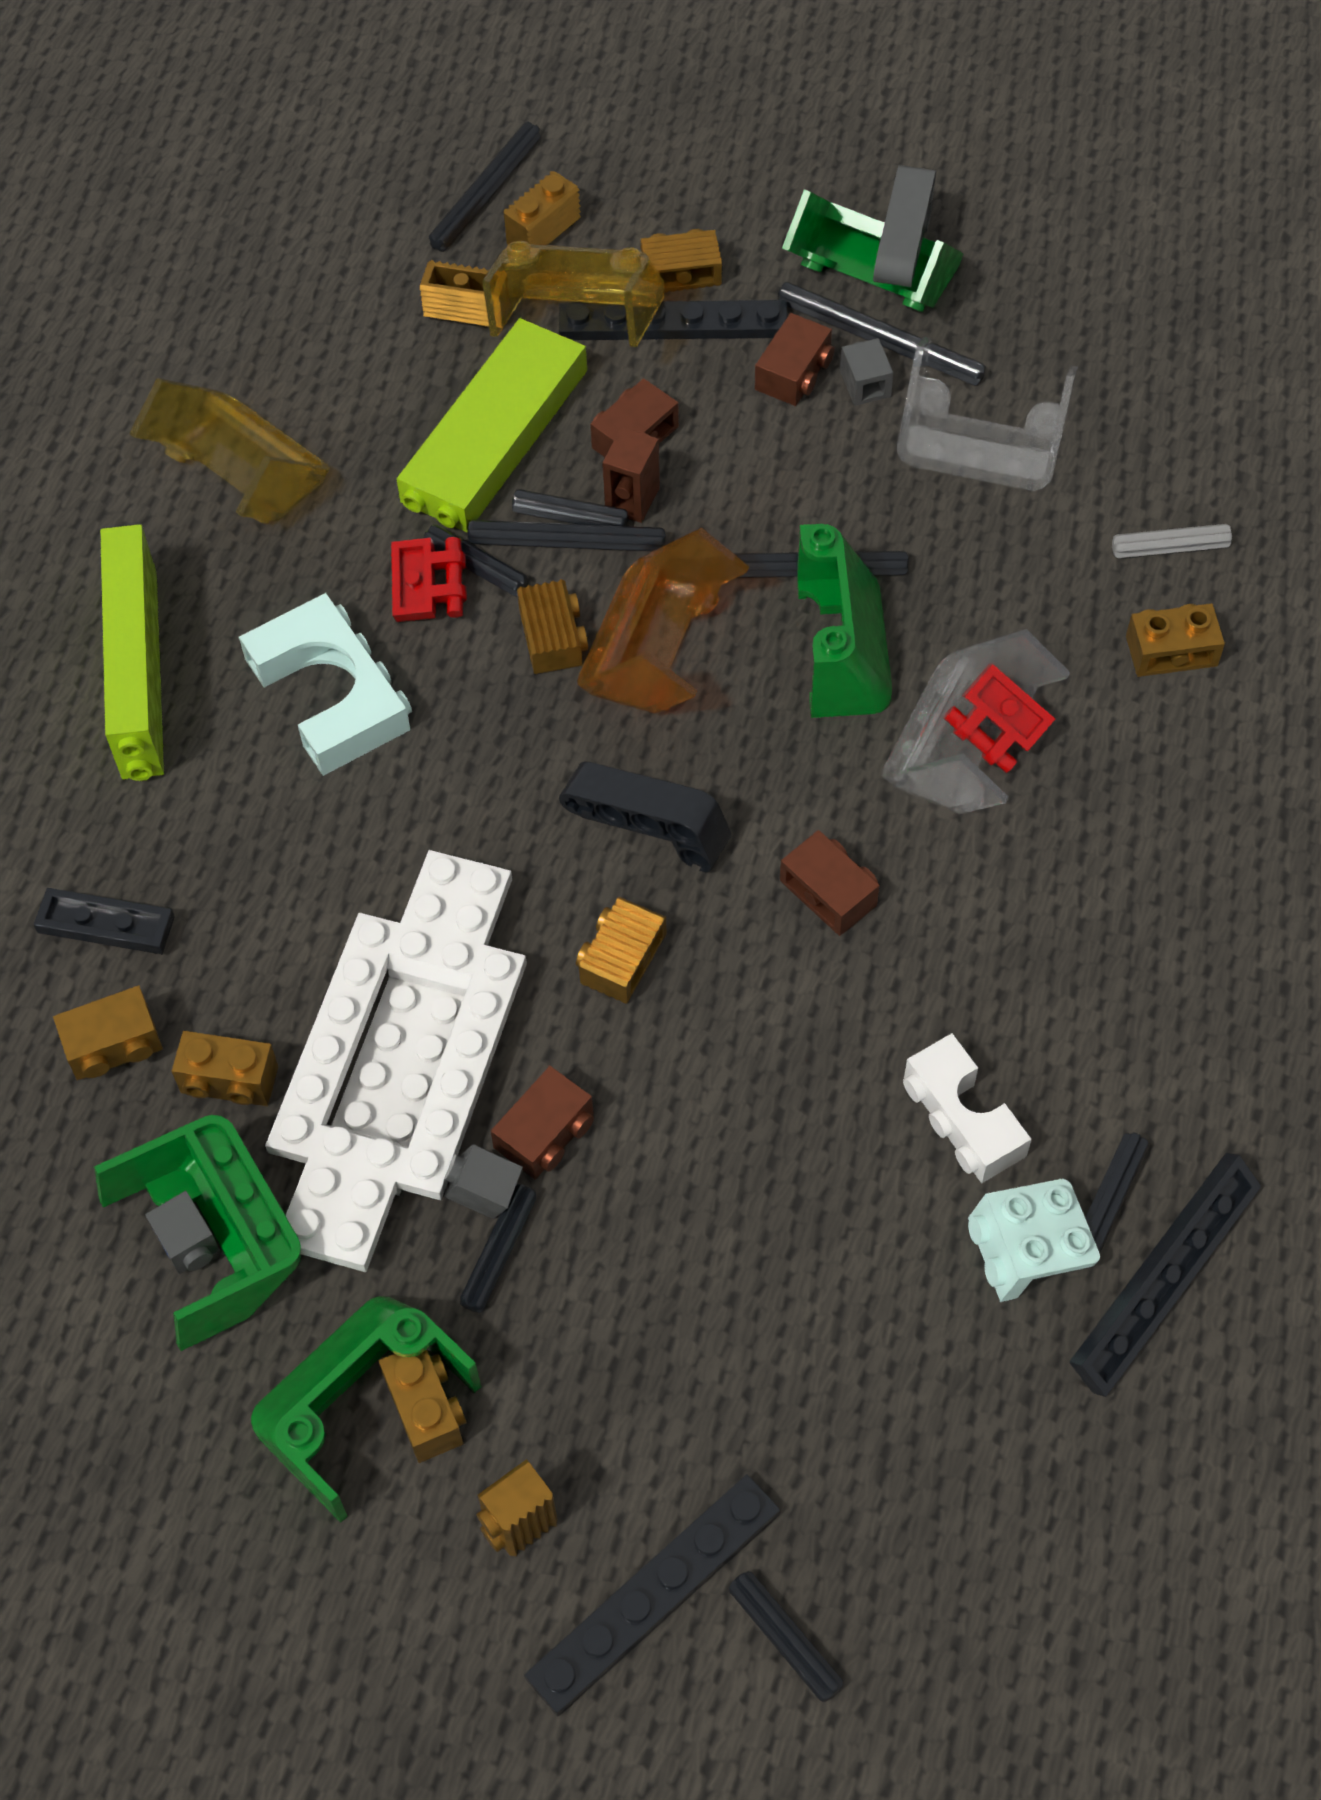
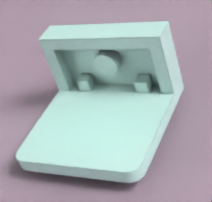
M1065 1179L987 1193L968 1217L970 1237L980 1248L985 1261L986 1278L989 1284L995 1287L1000 1302L1018 1298L1033 1279L1093 1267L1100 1259V1253L1072 1185Z

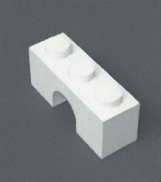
M951 1033L907 1059L903 1084L912 1100L916 1103L922 1101L930 1112L929 1120L935 1132L941 1138L947 1136L955 1146V1156L963 1170L968 1174L974 1172L979 1181L984 1183L1027 1157L1032 1139L1005 1103L987 1113L972 1112L961 1104L958 1096L974 1087L978 1067Z

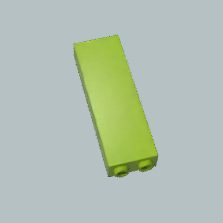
M519 318L396 478L400 502L412 512H423L436 518L445 527H456L468 533L469 522L480 517L587 372L586 346Z
M142 524L100 529L105 736L121 778L136 781L147 780L151 776L164 775L157 572Z

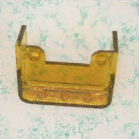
M515 241L510 243L500 253L482 281L490 336L493 337L499 336L522 298L625 305L629 345L637 347L665 297L663 278L649 257L636 248L614 250L533 245L526 241Z
M160 378L156 379L129 433L134 438L161 443L166 447L165 453L176 461L186 463L188 459L200 461L244 494L236 510L237 514L242 517L254 518L265 524H269L270 520L279 521L323 483L330 470V467L325 462L235 398L217 390Z

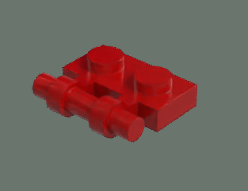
M431 537L391 542L392 615L395 621L404 622L436 618V603L442 602L447 603V615L449 617H461L463 615V603L467 600L466 586L462 584V570L466 567V556L461 551V539L458 537L447 538L445 540V551L437 552L434 551V543ZM435 570H446V584L435 585Z
M990 663L962 695L974 706L969 714L965 715L957 707L953 706L943 717L944 720L954 727L953 733L962 741L965 739L969 740L982 752L981 757L988 764L993 765L995 763L1005 773H1008L1017 763V760L1007 752L1008 748L1015 742L1023 750L1029 751L1055 720L1051 714L994 664ZM986 717L1002 730V733L995 740L978 727Z

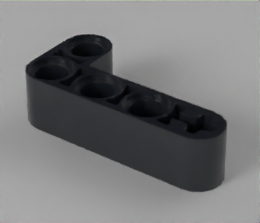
M584 761L579 764L559 796V801L566 810L584 819L671 841L678 856L686 865L690 867L693 864L701 867L699 871L705 873L711 871L732 836L719 804L706 792Z

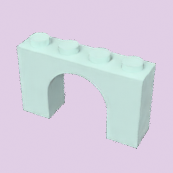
M326 593L239 636L244 658L263 687L304 667L315 664H331L341 667L356 679L351 692L341 702L298 724L303 747L323 776L410 731L408 714L412 712L409 701L401 690L395 692L391 687V678L381 661L375 663L370 657L371 650L365 637L360 632L354 634L350 628L351 621L344 607L341 604L335 606Z

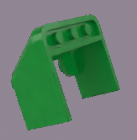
M805 189L782 246V249L803 257L800 264L820 273L823 267L826 266L905 297L903 305L920 312H924L925 306L932 308L935 306L957 271L964 253L939 240L934 242L923 238L912 287L874 282V269L884 222L829 202Z
M209 1115L94 1166L99 1201L103 1208L145 1188L157 1206L187 1191L193 1203H197L235 1273L221 1279L214 1286L210 1295L173 1312L176 1343L180 1351L251 1317L299 1265L301 1245L295 1231L235 1127L228 1119L222 1116Z
M386 1296L375 1297L367 1301L255 1406L251 1416L252 1428L258 1439L340 1523L348 1515L339 1495L307 1463L320 1451L325 1441V1428L318 1417L389 1349L401 1357H414L420 1355L428 1348L432 1353L439 1354L442 1362L474 1393L481 1388L476 1363L422 1311Z

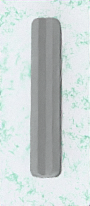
M1228 524L1117 534L1113 536L1112 550L1116 558L1227 548L1231 545L1232 532Z

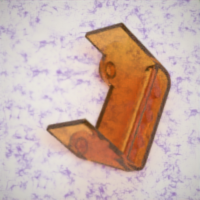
M702 527L636 560L628 568L618 586L577 679L578 686L592 696L650 713L667 711L674 705L694 698L697 690L670 669L690 620L702 613L705 615L711 612L719 601L718 592L721 585L746 574L749 566Z

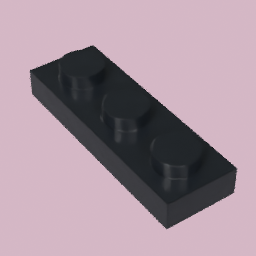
M47 888L36 916L34 927L39 934L163 955L175 916L170 908Z

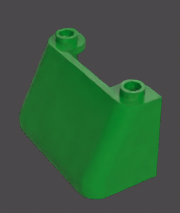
M829 524L800 525L797 565L798 599H806V596L813 599L819 605L820 615L840 613L842 626L823 628L813 638L812 690L809 693L811 718L880 713L891 703L892 681L878 580L835 527Z

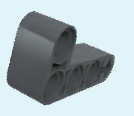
M905 165L898 166L876 257L874 282L912 287L924 232L928 231L936 170Z

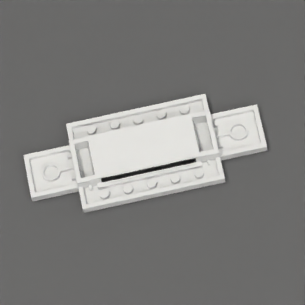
M429 850L400 923L358 913L265 1145L269 1154L306 1163L286 1213V1218L300 1241L302 1255L367 1272L395 1195H400L401 1190L442 1200L448 1181L444 1180L453 1156L459 1153L527 965L526 955L488 946L512 881L510 870ZM388 969L389 979L387 981L386 987L380 999L372 1023L370 1025L363 1046L357 1058L356 1064L350 1076L349 1082L343 1094L342 1100L340 1102L332 1125H327L330 1114L336 1102L337 1096L339 1094L346 1073L354 1056L355 1050L361 1038L362 1032L364 1030L371 1009L379 992L380 986Z

